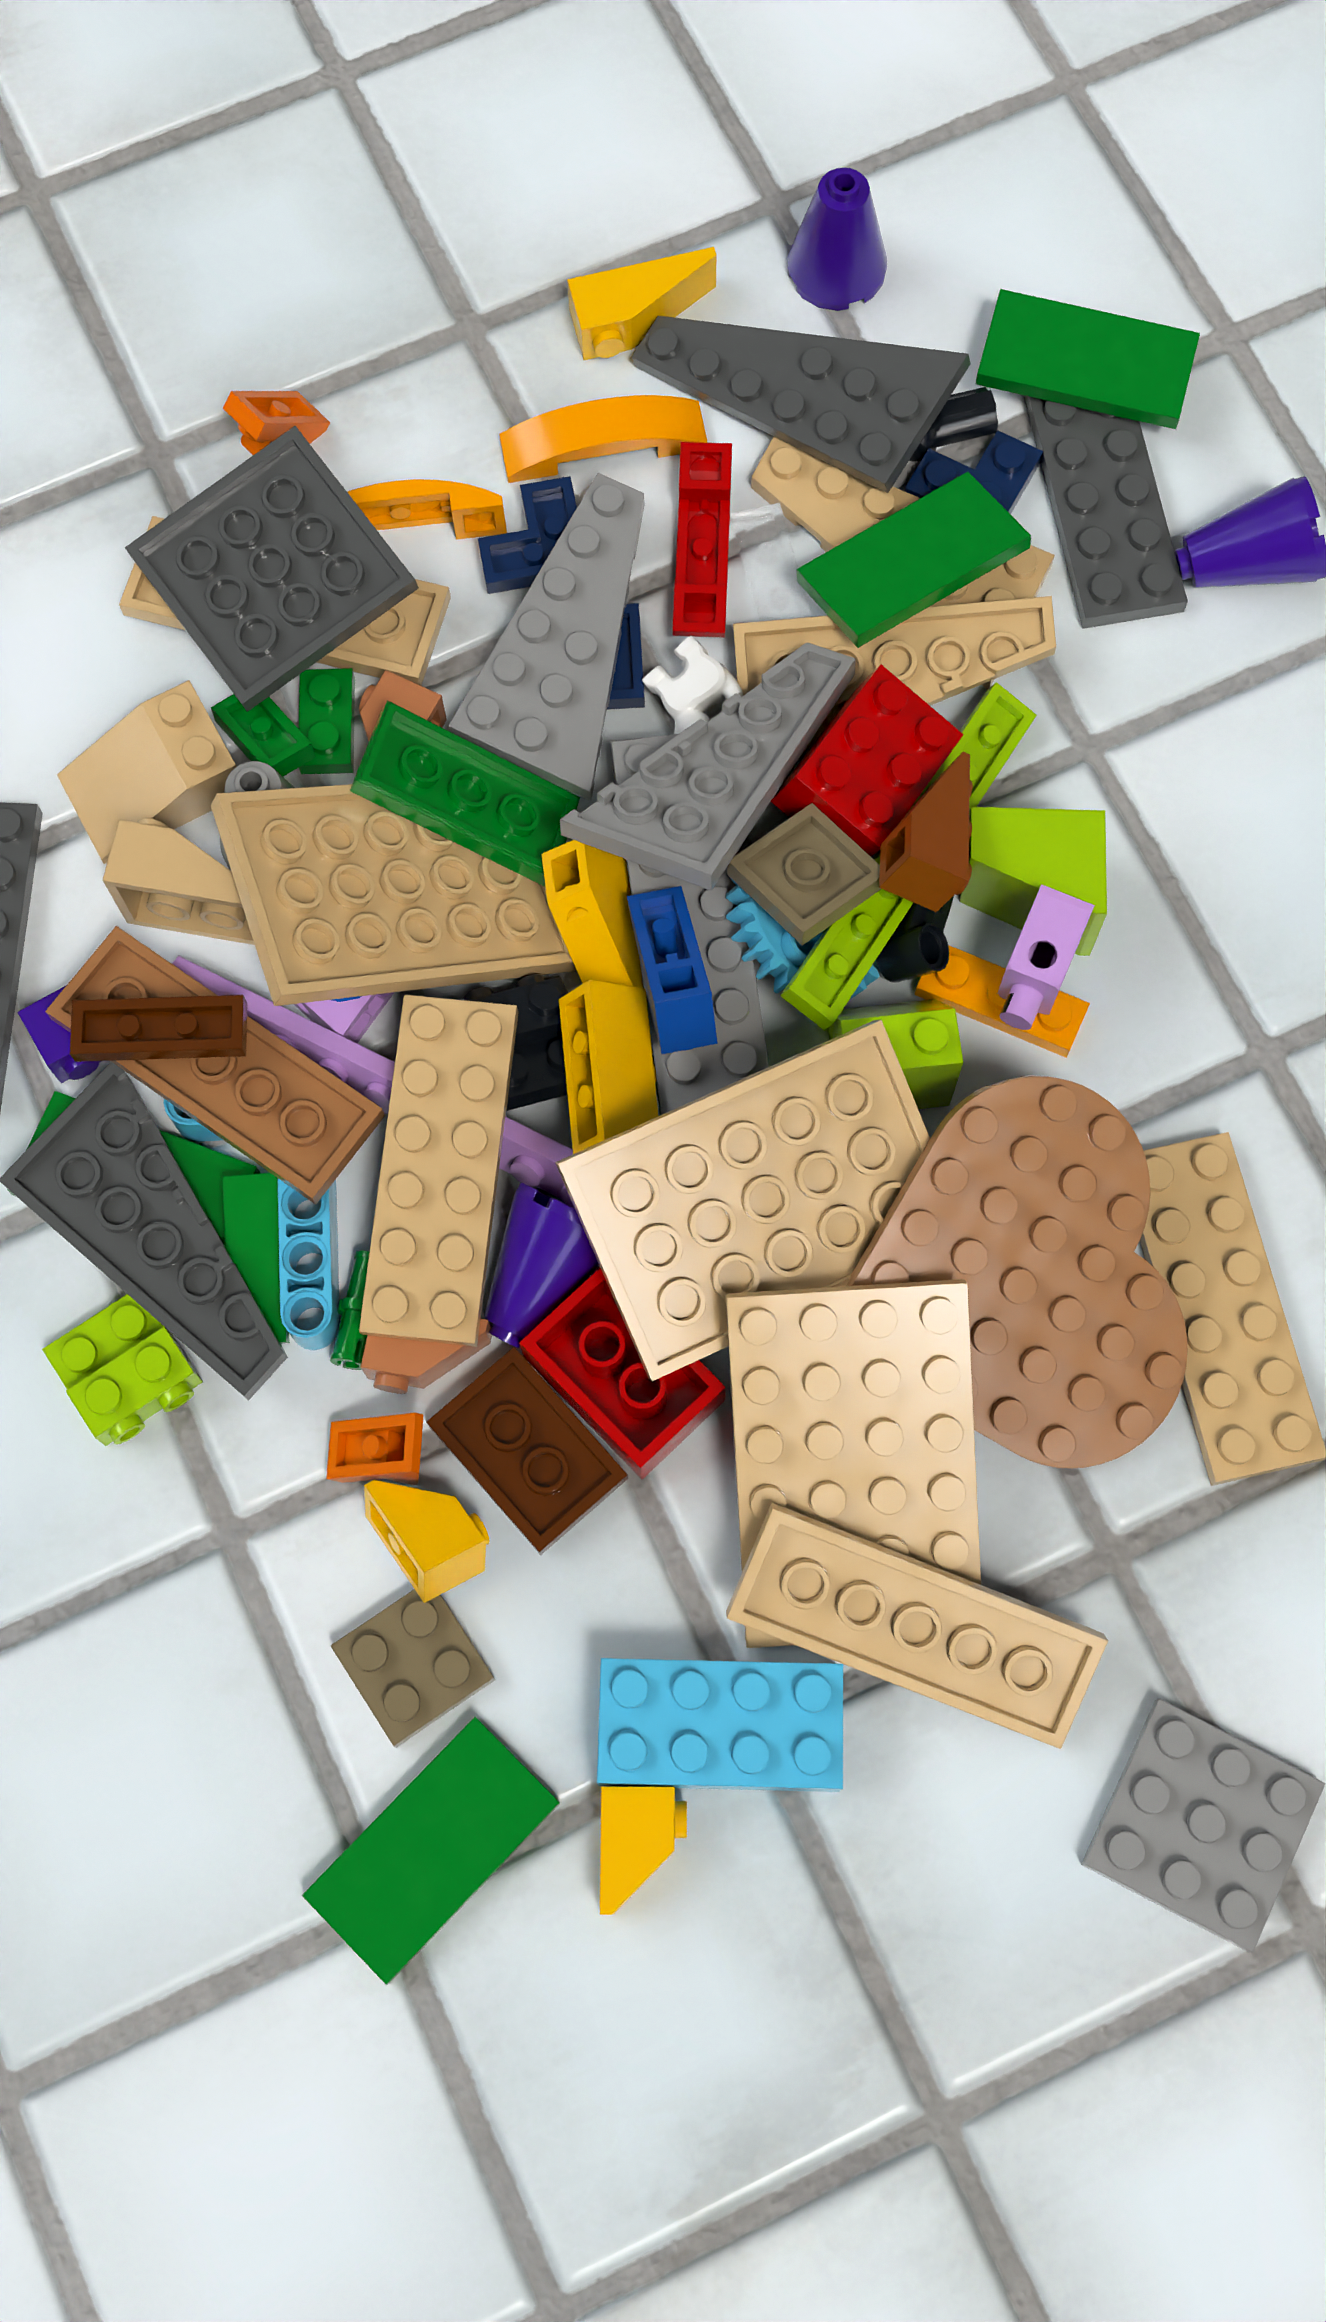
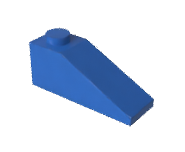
M682 886L627 896L661 1055L718 1044L712 992Z

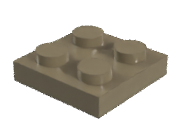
M813 803L738 853L727 866V875L801 945L807 943L881 890L879 888L880 865Z
M415 1589L330 1645L388 1739L396 1748L496 1680L443 1597L439 1595L424 1603Z

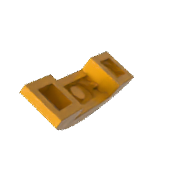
M661 395L622 396L578 403L535 416L499 434L508 483L558 475L557 463L656 447L658 458L680 455L681 442L708 443L699 401Z
M413 479L378 483L348 491V494L376 530L453 522L456 540L507 533L502 496L473 485L453 481Z

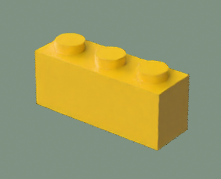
M588 980L559 998L573 1154L659 1116L655 1086L656 1070L652 1057L645 988Z

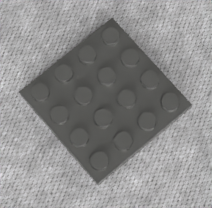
M296 426L289 429L125 547L131 558L247 712L419 588L415 578Z

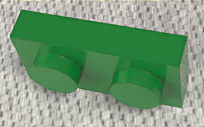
M352 668L306 669L300 674L299 730L312 743L316 757L299 767L301 775L354 773L355 676Z
M234 694L211 707L215 722L250 761L266 763L281 776H285L316 758L312 743L270 697L248 712Z

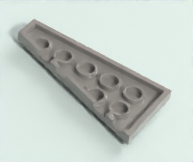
M597 473L448 725L449 731L590 801H592L596 766L598 757H600L603 727L607 707H609L622 634L621 626L624 610L627 606L631 570L636 555L645 505L643 492L600 473Z
M808 642L763 673L762 683L744 696L736 693L722 703V712L708 722L699 719L639 762V771L619 786L611 782L597 792V801L581 813L574 809L561 818V835L712 890L855 675L856 658Z

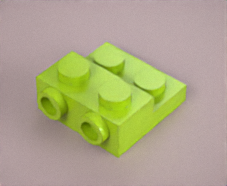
M128 1294L42 1349L65 1385L67 1395L95 1439L105 1446L112 1442L116 1445L122 1444L132 1439L144 1429L145 1424L143 1421L162 1409L164 1412H169L179 1408L193 1397L194 1391L192 1389L203 1382L172 1333Z

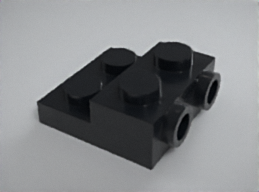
M531 974L520 979L514 988L494 993L489 987H478L468 992L463 998L465 1001L517 1005L519 1012L506 1111L567 1095L559 998L566 995L568 991L560 976L545 980L540 974Z

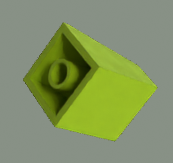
M971 807L969 821L972 823V833L969 839V864L972 867V873L968 885L959 894V902L1021 930L1024 927L1041 884L1093 904L1095 906L1075 952L1079 956H1090L1107 916L1105 810Z
M936 999L843 1009L836 1021L828 1027L829 1040L871 1021L882 1020L918 1109L950 1106L963 1066L955 1008Z

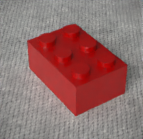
M880 664L854 690L774 795L771 802L790 818L813 803L869 856H873L880 850L881 843L903 819L964 734Z
M601 1268L591 1275L519 1342L523 1357L641 1480L725 1401L726 1387L700 1360L654 1381L648 1378Z

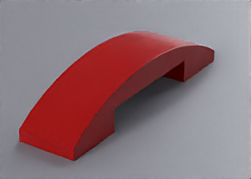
M681 442L673 636L725 638L732 443Z

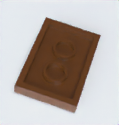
M515 1347L509 1350L426 1421L429 1428L540 1556L628 1479V1474Z

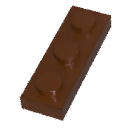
M244 995L72 1000L70 1055L75 1062L246 1056L247 1001Z

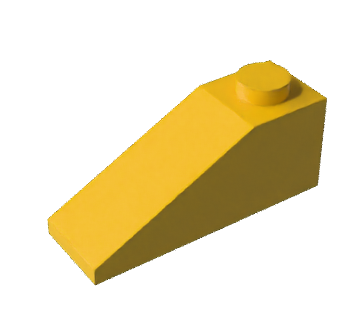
M705 248L567 279L569 311L583 360L597 357L609 358L620 352L634 349L641 343L658 316L675 318L716 287L717 262L715 248Z

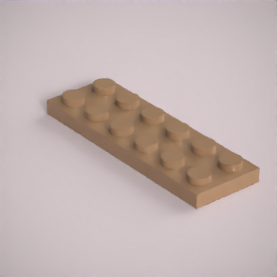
M115 926L45 1012L51 1020L71 1033L72 1000L218 995ZM248 1016L246 1056L111 1061L315 1205L385 1117L381 1107Z

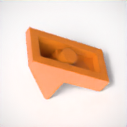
M231 391L223 406V409L238 423V429L243 434L241 443L252 455H255L294 426L298 428L309 444H311L330 425V422L298 391Z
M415 1412L331 1422L326 1479L341 1483L387 1479L409 1485H418L423 1414Z

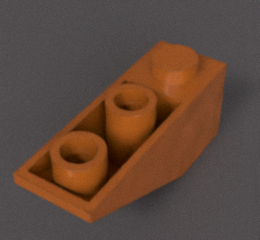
M963 751L930 785L881 843L879 888L935 912L954 895H959L964 891L972 873V867L969 864V839L972 833V823L969 821V799L973 788V783L970 780V754Z

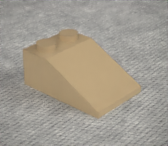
M190 680L138 705L59 772L57 776L103 864L108 862L119 820L138 823L140 819H154L168 825L171 829H176L212 811L211 804L216 794L224 793L227 777L237 766Z
M147 818L138 820V823L118 821L102 881L127 923L255 945L231 870L160 821Z

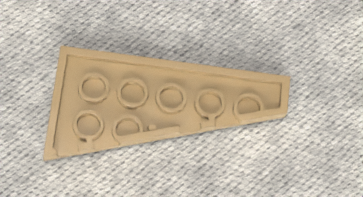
M773 437L751 478V488L795 526L802 525L821 541L820 547L825 552L920 499L895 487H892L889 493H886L776 437ZM1030 545L1028 550L931 606L1034 598L1037 596L1052 567L1055 555ZM994 680L986 682L982 686L988 690Z
M1052 596L931 606L859 648L851 642L829 616L733 624L737 682L742 689L743 696L762 683L763 673L807 642L856 658L855 675L798 761L803 759L854 690L880 664L931 706L1054 655L1056 650Z

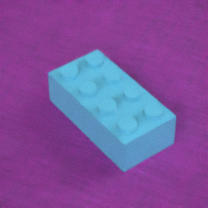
M601 1658L597 1784L606 1787L840 1792L843 1789V1664Z

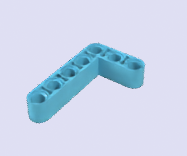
M164 1099L165 1112L183 1137L197 1142L223 1140L193 1118H183V1111ZM278 1179L281 1320L286 1330L299 1346L304 1349L319 1350L327 1347L335 1340L340 1324V1314L337 1312L339 1303L336 1180L319 1200L321 1208L318 1213L312 1218L304 1220L296 1218L295 1211L302 1202L308 1199ZM311 1253L323 1256L322 1264L314 1273L304 1275L296 1272L297 1263L303 1256ZM320 1308L324 1311L323 1320L315 1329L306 1331L297 1328L298 1318L307 1309Z

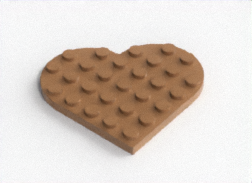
M1031 1075L1008 1079L991 1086L986 1085L964 1098L945 1116L932 1134L902 1189L884 1217L882 1224H880L851 1274V1278L846 1286L964 1279L968 1286L974 1430L1015 1454L1041 1465L1056 1468H1085L1112 1461L1130 1452L1152 1435L1172 1409L1183 1383L1188 1348L1185 1321L1181 1308L1173 1291L1161 1274L1149 1262L1134 1252L1141 1239L1149 1212L1150 1176L1143 1148L1129 1122L1116 1107L1095 1091L1069 1080L1048 1076Z

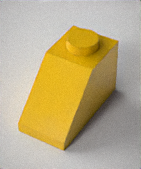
M373 1480L364 1485L365 1517L424 1603L485 1571L486 1545L489 1544L488 1532L479 1516L475 1513L468 1515L455 1496Z
M601 1787L600 1915L615 1914L675 1852V1838H687V1801H675V1787Z

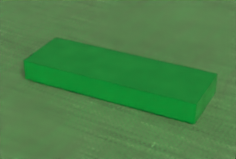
M271 1173L222 1176L225 1247L280 1344L290 1343L289 1332L282 1324L280 1315L278 1178Z

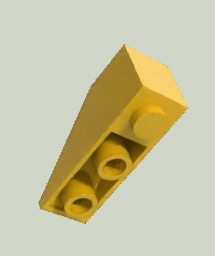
M576 840L569 841L542 853L548 906L582 983L594 980L643 988L640 959L627 896H630L631 892L626 859Z

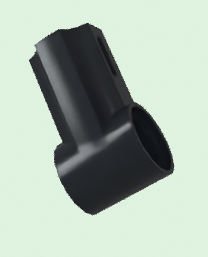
M982 387L952 394L909 461H921L928 448L936 451L937 447L995 434L998 429V419L992 391Z
M954 896L937 912L913 902L876 959L879 971L885 979L898 983L945 969L949 960V946L943 931Z

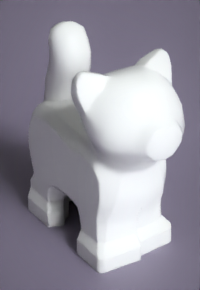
M693 636L687 637L674 649V654L683 660L681 665L684 667V670L680 675L674 677L671 673H667L662 666H657L642 679V682L651 693L658 694L666 711L675 720L674 734H680L699 719L708 722L710 718L704 712L726 698L727 700L736 693L743 696L742 689L733 675L728 672L723 664L710 657L708 651Z

